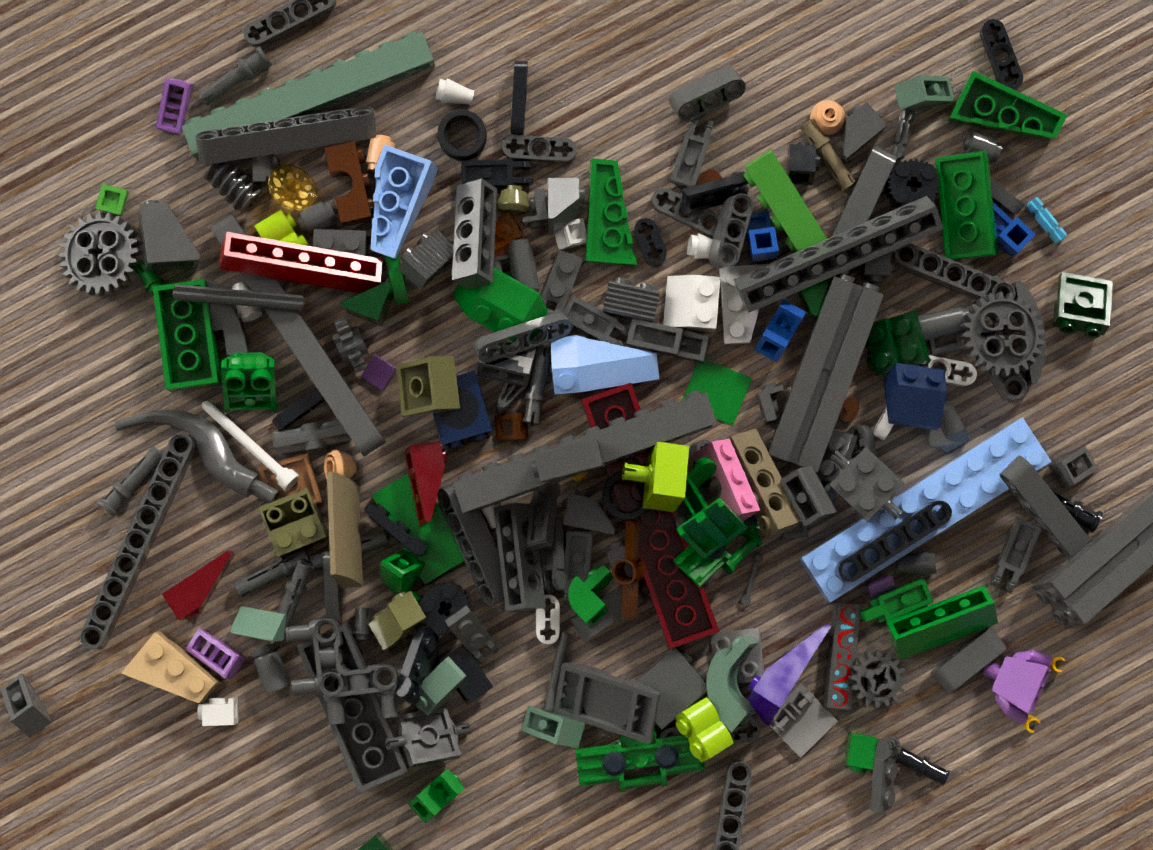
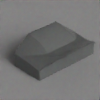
M947 398L939 429L920 428L930 447L943 449L945 453L969 441L964 425Z

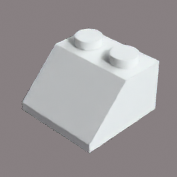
M703 275L667 276L663 325L683 330L715 332L721 277Z

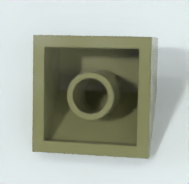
M430 356L396 365L402 417L460 409L454 356Z

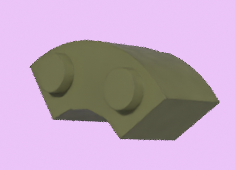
M411 591L395 595L391 599L392 602L387 604V609L373 617V621L368 624L387 656L412 639L410 634L415 632L416 627L424 626L426 623V616Z

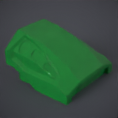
M262 352L234 353L221 361L225 412H230V410L259 409L277 411L275 360Z

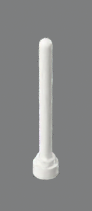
M210 401L202 403V408L276 475L277 484L283 490L288 491L297 483L300 476L293 469L283 468Z

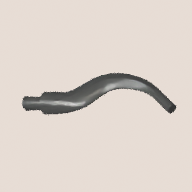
M158 410L115 421L117 431L146 423H161L180 428L195 440L204 467L209 474L223 485L245 497H249L252 494L268 503L276 501L280 494L279 490L259 481V474L239 464L218 428L199 415L178 410Z

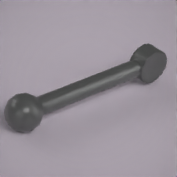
M759 552L753 555L754 563L746 591L740 598V602L743 605H749L751 602L750 592L758 564L763 559L762 554Z

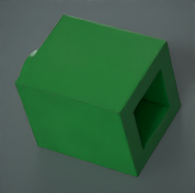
M848 732L844 764L850 766V771L866 773V769L873 770L878 738Z

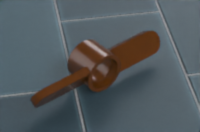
M629 520L626 523L625 558L616 561L612 569L614 579L622 585L621 613L628 620L635 618L637 615L638 581L644 577L646 571L644 562L638 557L639 525L636 520ZM626 562L633 568L634 575L632 579L625 573L624 566Z

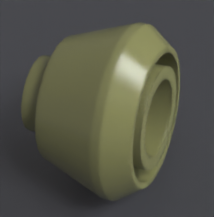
M507 185V189L500 192L496 208L503 213L526 214L530 210L527 193L522 191L521 186Z

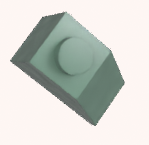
M919 75L895 85L896 100L900 110H919L954 102L950 79L947 76Z
M449 656L423 680L421 686L423 693L420 696L421 699L415 705L427 716L445 704L466 677Z
M528 705L521 731L554 744L578 748L585 723Z

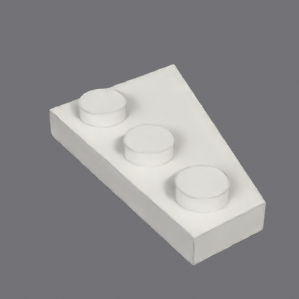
M768 264L731 266L719 269L724 345L750 343L759 309L750 313L747 311L733 279Z

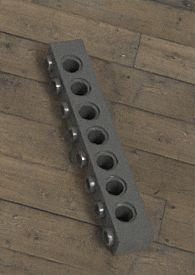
M925 196L733 280L743 304L750 313L944 228L935 204Z

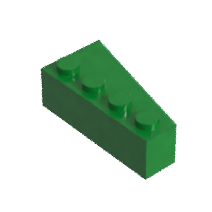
M972 71L947 121L1053 141L1057 138L1067 114Z

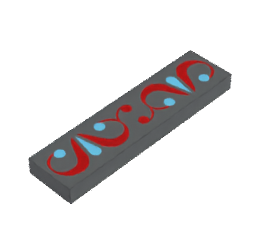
M833 603L823 707L851 710L853 690L849 686L853 684L854 680L848 679V676L854 675L855 672L850 666H855L861 605Z

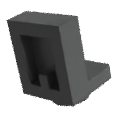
M544 188L535 189L534 197L530 198L532 213L537 212V215L522 217L523 226H529L531 230L543 228L544 224L548 223Z
M775 382L760 386L761 391L756 393L764 424L775 421L777 419L776 414H779L777 402L775 399L771 400L770 395L784 391L783 385L776 386Z

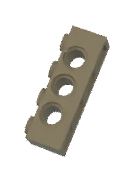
M757 429L731 436L729 439L760 508V511L754 514L759 528L763 531L766 539L791 531L802 522L800 521L801 517L795 511L796 507H793V503L790 502L791 498L788 497V493H785L786 489L780 483L782 478Z

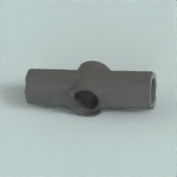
M339 420L326 423L322 421L301 425L300 428L273 433V443L277 455L303 450L305 452L327 448V445L352 441Z

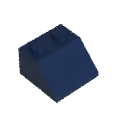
M895 363L883 380L889 424L938 430L947 395L944 370Z

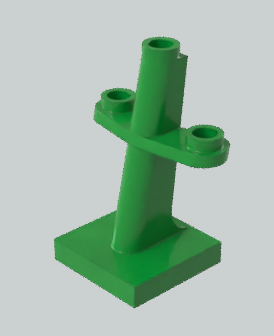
M707 457L697 460L694 469L689 474L687 473L684 502L693 517L676 528L679 535L703 559L747 529L742 519L721 498L707 505L697 489L717 469L714 461Z

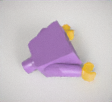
M1035 650L1018 652L1012 657L1006 656L1002 666L990 662L983 671V676L995 680L992 691L996 693L995 701L1004 714L1015 722L1022 724L1023 728L1030 733H1034L1029 728L1031 721H1036L1040 724V720L1032 716L1050 672H1063V670L1056 668L1055 663L1057 660L1065 662L1063 657H1051L1048 654Z

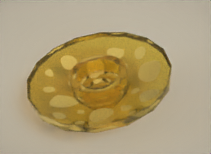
M281 165L276 167L269 175V192L273 199L282 207L292 211H302L315 202L317 196L316 184L312 177L302 168L294 165Z

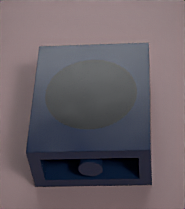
M475 370L456 376L460 409L433 413L441 444L443 447L448 446L449 450L464 446L463 441L473 438L474 442L488 439V434L493 432Z

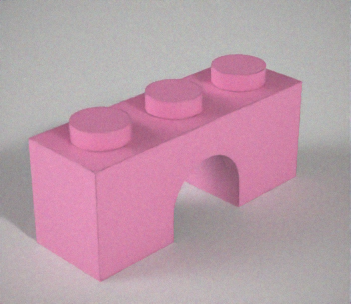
M730 439L712 441L692 455L695 463L703 457L714 461L717 469L711 477H717L721 483L722 491L719 498L742 521L760 511Z

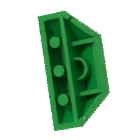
M495 267L493 270V283L472 289H466L458 284L452 295L467 317L493 332L549 315L540 293ZM540 329L533 330L529 337L537 336ZM511 337L508 340L514 343L516 337Z

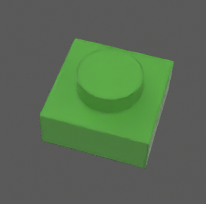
M102 184L95 209L123 216L129 191Z

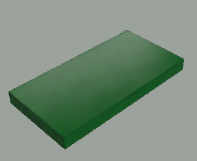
M988 151L935 158L937 175H939L937 180H940L938 191L941 222L944 228L942 233L945 257L951 260L998 255Z
M408 473L372 495L376 504H380L390 513L388 516L390 520L395 524L399 520L410 530L409 536L420 537L422 542H425L427 552L423 556H417V558L426 563L420 574L425 585L464 562L445 515L437 502L435 503L431 521L425 527H419Z

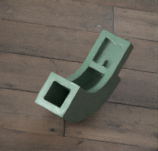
M752 635L742 638L738 637L729 648L719 649L711 660L707 673L708 698L715 707L720 721L731 732L742 729L756 712L743 697L737 684V673L740 665L759 643Z

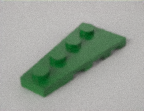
M592 158L590 160L585 262L636 266V256H634L632 235L629 231L628 214L623 199L618 161Z

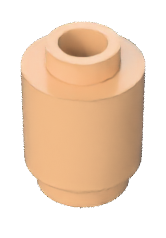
M376 135L375 138L370 139L366 158L368 171L375 173V167L384 145L395 148V143L391 142V137Z

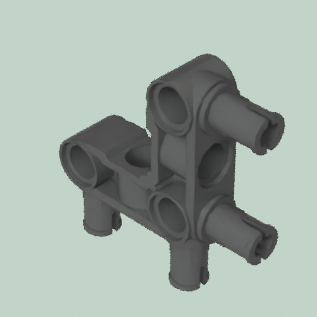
M332 618L315 619L307 625L286 627L287 643L311 640L314 645L317 672L315 678L291 681L293 696L317 694V696L324 698V701H327L329 725L345 723L343 708L345 696L377 692V695L380 694L382 717H398L396 688H398L399 674L395 667L375 664L369 665L364 669L350 670L346 668L342 663L341 645H343L340 626ZM324 623H329L333 626L334 631L330 638L323 637L320 632V628ZM382 670H389L393 675V680L388 685L381 683L379 680V674ZM329 676H334L339 680V688L336 691H331L326 686V680Z

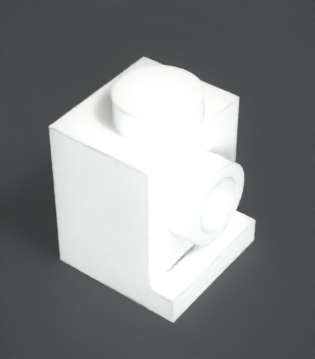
M238 697L228 698V702H225V698H209V703L199 704L198 719L202 720V726L237 724Z

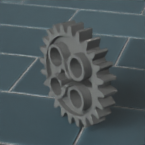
M99 211L96 218L88 213L87 221L78 218L80 226L76 227L71 224L70 227L73 233H64L68 242L60 243V246L66 248L65 252L58 254V256L65 259V261L59 264L60 267L67 269L63 275L71 278L69 281L71 285L77 286V289L82 292L86 290V293L94 295L96 292L97 295L104 296L105 291L112 295L114 294V286L117 289L123 290L121 282L131 283L128 275H137L133 266L141 265V262L136 260V256L142 255L143 252L135 247L142 243L134 239L138 233L131 229L132 225L130 223L124 222L123 218L115 217L110 212L105 216V214ZM116 235L115 243L110 246L111 238ZM91 237V243L86 247L85 243ZM113 261H115V268L112 271H110V264ZM91 262L90 270L85 272L86 265Z
M998 292L995 298L990 293L985 296V300L981 297L976 301L977 305L973 304L969 307L971 313L963 315V318L968 323L960 325V328L966 330V333L960 335L959 338L967 340V343L961 348L971 351L966 358L975 357L974 367L980 364L983 365L982 373L991 369L993 377L997 376L1000 371L1003 378L1009 376L1010 372L1015 376L1019 374V369L1024 372L1029 369L1028 364L1032 365L1037 362L1033 356L1042 354L1037 347L1045 344L1043 340L1039 339V336L1045 334V331L1038 329L1043 320L1035 321L1034 317L1038 314V311H1029L1031 303L1023 306L1022 296L1014 301L1013 293L1007 294L1005 298L1002 292ZM985 316L992 320V328L985 324ZM1010 316H1014L1017 319V327L1010 323ZM999 331L1001 332V334H1011V333H1015V332H1023V333H1024V336H1022V335H1010V336L1004 338L1003 335H997V336H990V337H981L980 334L982 333V334L993 335V334H995V333H997V332H999ZM1013 341L1018 343V345L1020 346L1019 353L1013 350ZM987 342L993 344L995 348L994 354L987 350Z

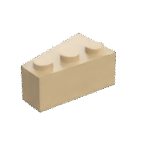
M161 631L155 632L121 672V674L196 703L204 702L221 682Z

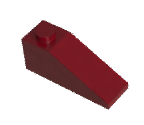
M440 441L410 445L404 451L419 527H425L431 521L447 462L446 452L444 449H441Z
M232 550L221 554L162 594L179 621L187 618L188 622L202 614L200 609L208 603L235 556Z

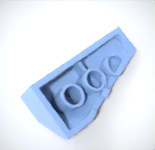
M384 145L375 167L376 185L373 202L375 203L371 232L372 251L396 259L430 192L437 174L438 167L432 161Z
M578 335L565 336L551 342V363L555 395L585 392L659 379L656 352L619 346L605 341H596Z

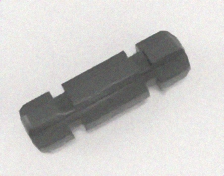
M902 110L899 120L901 122L897 126L893 142L895 145L891 151V154L897 156L898 160H903L906 155L907 149L905 147L908 145L913 126L911 123L914 122L915 112L912 110Z

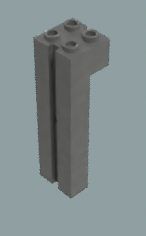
M842 273L830 279L815 325L768 448L769 455L802 467L812 466L815 472H818L884 296V294L878 292L880 287L867 282H863L859 286L854 284L855 278Z
M1153 488L1063 565L1054 566L1032 585L1037 591L1035 593L1037 598L1043 604L1049 603L1053 608L1052 616L1059 624L1064 626L1086 624L1153 565Z

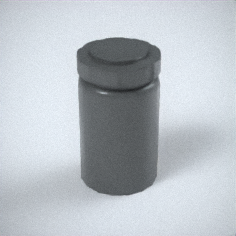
M275 643L265 645L250 653L251 657L254 658L255 667L267 695L291 685L280 655L275 650Z

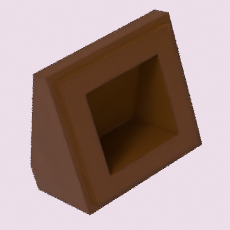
M523 413L495 416L497 442L528 439V424L522 422L524 419Z

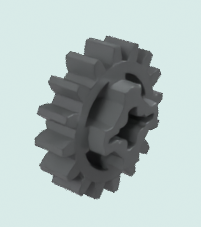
M345 316L335 320L334 323L338 334L334 335L333 339L344 363L346 364L351 361L356 373L367 369L368 367L363 356L369 354L358 327L350 328Z
M875 650L874 656L870 651H866L865 659L856 657L859 663L858 666H850L855 672L854 675L848 676V679L854 680V684L849 686V688L858 691L854 696L856 699L864 697V705H869L872 701L873 707L879 708L880 702L884 706H889V699L898 700L896 692H904V689L900 687V683L906 682V679L900 677V674L905 669L897 668L900 660L896 658L890 660L891 653L886 652L882 657L881 650ZM874 661H878V663H875L874 667L869 669L865 668L868 664ZM889 670L892 672L893 680H891ZM874 674L881 678L880 683H876V680L873 679ZM861 677L863 678L864 683H865V687H864V688H863L862 683H861ZM888 689L885 694L876 696L879 695L881 690Z

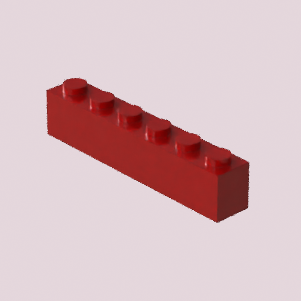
M226 232L221 246L219 269L363 293L379 286L381 282L382 259Z

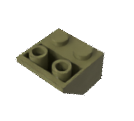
M308 488L258 508L277 557L288 555L329 538L321 513Z

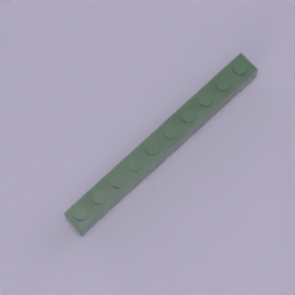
M410 32L404 35L402 40L395 43L393 41L384 42L378 46L379 49L372 52L368 50L359 52L354 56V59L349 61H336L331 64V68L326 70H313L303 79H290L284 82L282 87L275 90L273 88L262 90L257 97L252 99L245 97L237 100L235 105L229 108L219 107L212 110L211 115L203 118L197 116L187 120V124L181 127L192 155L197 160L199 159L195 135L202 131L315 114L435 67L423 32Z

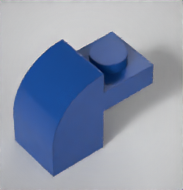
M993 203L997 248L1010 256H1015L1036 234L1018 217L1012 220Z
M769 211L751 213L746 232L750 261L777 259L779 249L775 227L771 225Z
M783 299L754 350L777 362L806 312Z

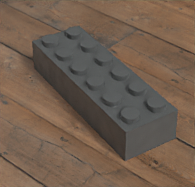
M350 625L341 626L343 665L350 670L367 668ZM334 630L329 631L323 634L322 636L325 638H330ZM309 640L297 645V648L310 678H315L317 672L314 645ZM329 676L326 680L327 688L331 691H336L339 688V680L334 676ZM377 692L345 696L343 699L345 723L330 726L358 792L361 793L408 772L411 768L402 747L390 750L386 748V738L397 736L390 719L382 717L381 701ZM318 696L329 721L327 701Z

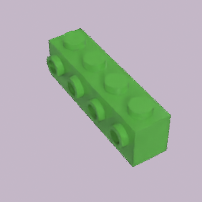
M771 149L744 166L747 171L743 174L751 188L755 185L761 193L757 198L764 209L770 207L775 216L771 220L778 231L784 229L788 238L785 239V242L792 253L827 239Z

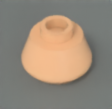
M824 100L813 107L810 120L814 119L824 135H832L842 129L845 123V112L837 102Z
M332 450L326 455L324 460L326 479L327 472L338 473L350 479L356 473L357 464L350 454L339 450Z

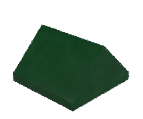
M388 281L340 303L348 314L383 326L394 298L393 288Z

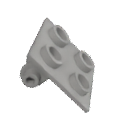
M759 628L721 631L710 635L713 657L719 649L729 648L738 637L742 638L752 635L759 642L740 665L737 673V683L752 682L756 675L761 678L764 673Z
M800 683L787 696L769 726L801 758L838 721Z

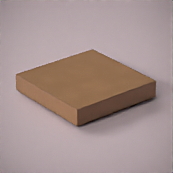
M308 452L277 461L283 468L293 469L300 476L297 483L288 491L283 490L277 484L276 475L265 465L258 467L261 481L280 491L277 500L308 488L315 504L323 503Z

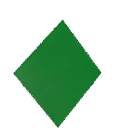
M706 360L705 364L697 362L685 394L700 390L701 394L706 392L715 418L733 426L752 378L709 360Z

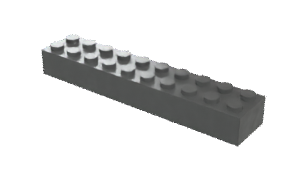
M700 390L685 394V400L675 403V400L671 399L660 403V409L650 412L649 408L634 413L635 418L625 421L624 417H620L608 422L610 427L600 430V427L595 426L584 430V436L575 439V436L570 435L558 440L559 445L550 447L548 444L541 445L533 449L534 454L525 456V454L519 453L508 457L509 463L501 465L494 462L483 466V472L478 474L472 471L457 476L458 481L452 482L462 513L470 514L580 475L576 474L541 482L539 477H534L531 462L536 461L535 454L597 438L600 441L604 463L608 465L653 449L657 442L670 443L717 426V421L707 393L701 394Z

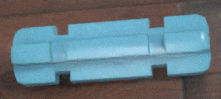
M1036 197L1027 203L1026 208L1031 214L1034 213L1036 215L1034 218L1046 233L1049 232L1051 234L1049 237L1057 244L1066 238L1067 233L1062 227L1059 228L1057 226L1059 223L1047 208L1044 209L1042 207L1044 204Z

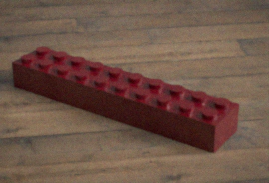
M632 383L582 399V405L590 428L598 426L600 430L610 427L608 422L614 419L624 417L625 421L635 418L634 413L641 410ZM652 449L605 465L608 478L614 473L622 471L624 463L646 466L647 456ZM622 480L612 489L618 507L622 511L634 510L642 501L643 493L641 487L634 481ZM648 509L641 517L634 519L639 525L638 557L645 564L646 571L643 578L668 648L671 649L719 632L704 586L698 587L673 562L689 546L676 529L677 510L675 512Z

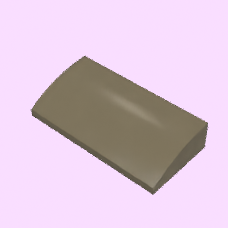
M327 472L330 574L341 588L363 586L359 486L346 476Z

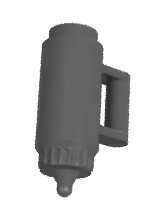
M529 239L509 242L508 255L494 257V267L504 273L502 261L509 260L511 277L539 292L540 288L533 246L529 244Z
M958 307L918 316L924 340H928L931 356L963 351L961 348L962 340L959 336L961 333H965L966 330L961 329L960 325L968 323L963 318V315L970 313L967 308L962 309ZM955 335L956 342L935 346L934 339Z

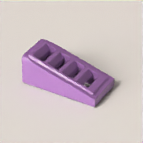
M165 78L156 129L182 134L183 129L181 126L184 125L194 83L174 78ZM172 88L184 89L183 94L172 92ZM170 97L182 100L181 104L169 102ZM167 107L180 110L179 115L166 112ZM164 118L178 120L177 125L164 122Z
M198 628L185 649L227 679L234 678L246 659L238 651L202 628ZM205 638L208 641L202 648L201 652H199L197 649L199 648V646ZM215 645L216 647L212 651L211 655L207 657L206 655L210 651L211 647ZM223 651V656L221 657L220 661L216 663L215 661L217 660L220 653Z

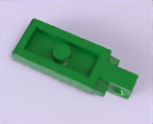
M921 577L876 596L870 600L871 606L859 611L862 621L865 622L875 618L878 623L887 622L931 604L934 601L925 578Z

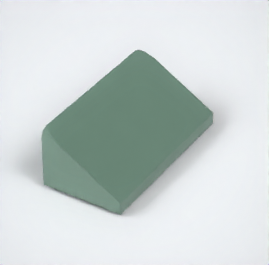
M241 606L230 633L267 641H283L287 614Z

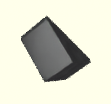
M1082 447L1049 465L1061 488L1071 487L1097 470L1086 447Z

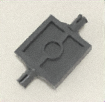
M865 447L855 458L847 460L839 450L830 457L841 467V470L829 486L865 521L868 522L876 513L884 509L895 520L903 513L892 500L905 483L868 448Z
M447 706L439 707L429 716L423 711L405 713L395 718L399 737L386 738L385 745H387V750L402 747L406 753L409 767L413 768L458 759L461 756L458 736L471 734L472 728H469L471 726L469 723L455 726L450 719Z

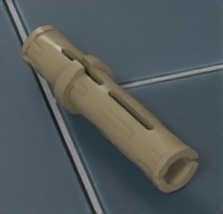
M812 118L799 127L809 143L816 145V153L820 155L821 160L838 183L842 192L855 184L856 181L829 143L831 140L828 136H824L814 119Z

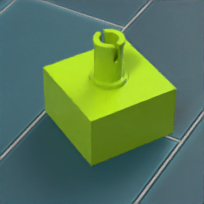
M657 442L647 456L646 466L624 463L622 480L645 482L642 508L675 512L685 499L689 446Z

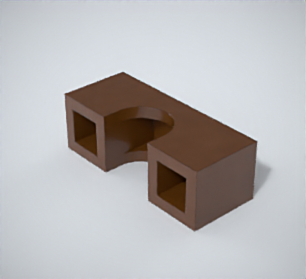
M355 141L325 147L331 176L333 178L347 176L353 180L351 191L345 196L335 198L342 226L347 227L372 221L375 202H373V197H368L367 188H371L368 172L363 173L361 163H366L362 147L358 148Z

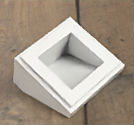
M583 218L573 219L555 234L559 250L586 244V227Z

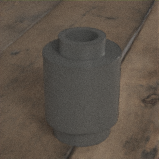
M973 131L970 135L966 134L961 148L965 150L964 153L988 151V161L995 163L1000 156L1002 143L997 142L996 138Z
M321 201L299 211L301 217L297 218L303 233L308 231L310 235L314 234V229H325L333 225L332 222L337 220L329 201L325 203Z

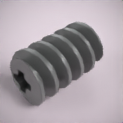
M233 161L212 164L204 174V178L207 181H212V187L215 189L219 188L218 193L220 195H226V201L233 203V208L236 211L240 210V213H243L255 204L262 193L261 189L252 192L255 183L251 182L246 185L245 182L248 176L245 174L238 177L241 171L239 167L234 170L230 169L234 163Z

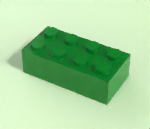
M201 279L152 286L166 390L179 392L221 386L222 373L217 334L212 328L209 303L175 300L173 297L174 285L207 287L206 280Z

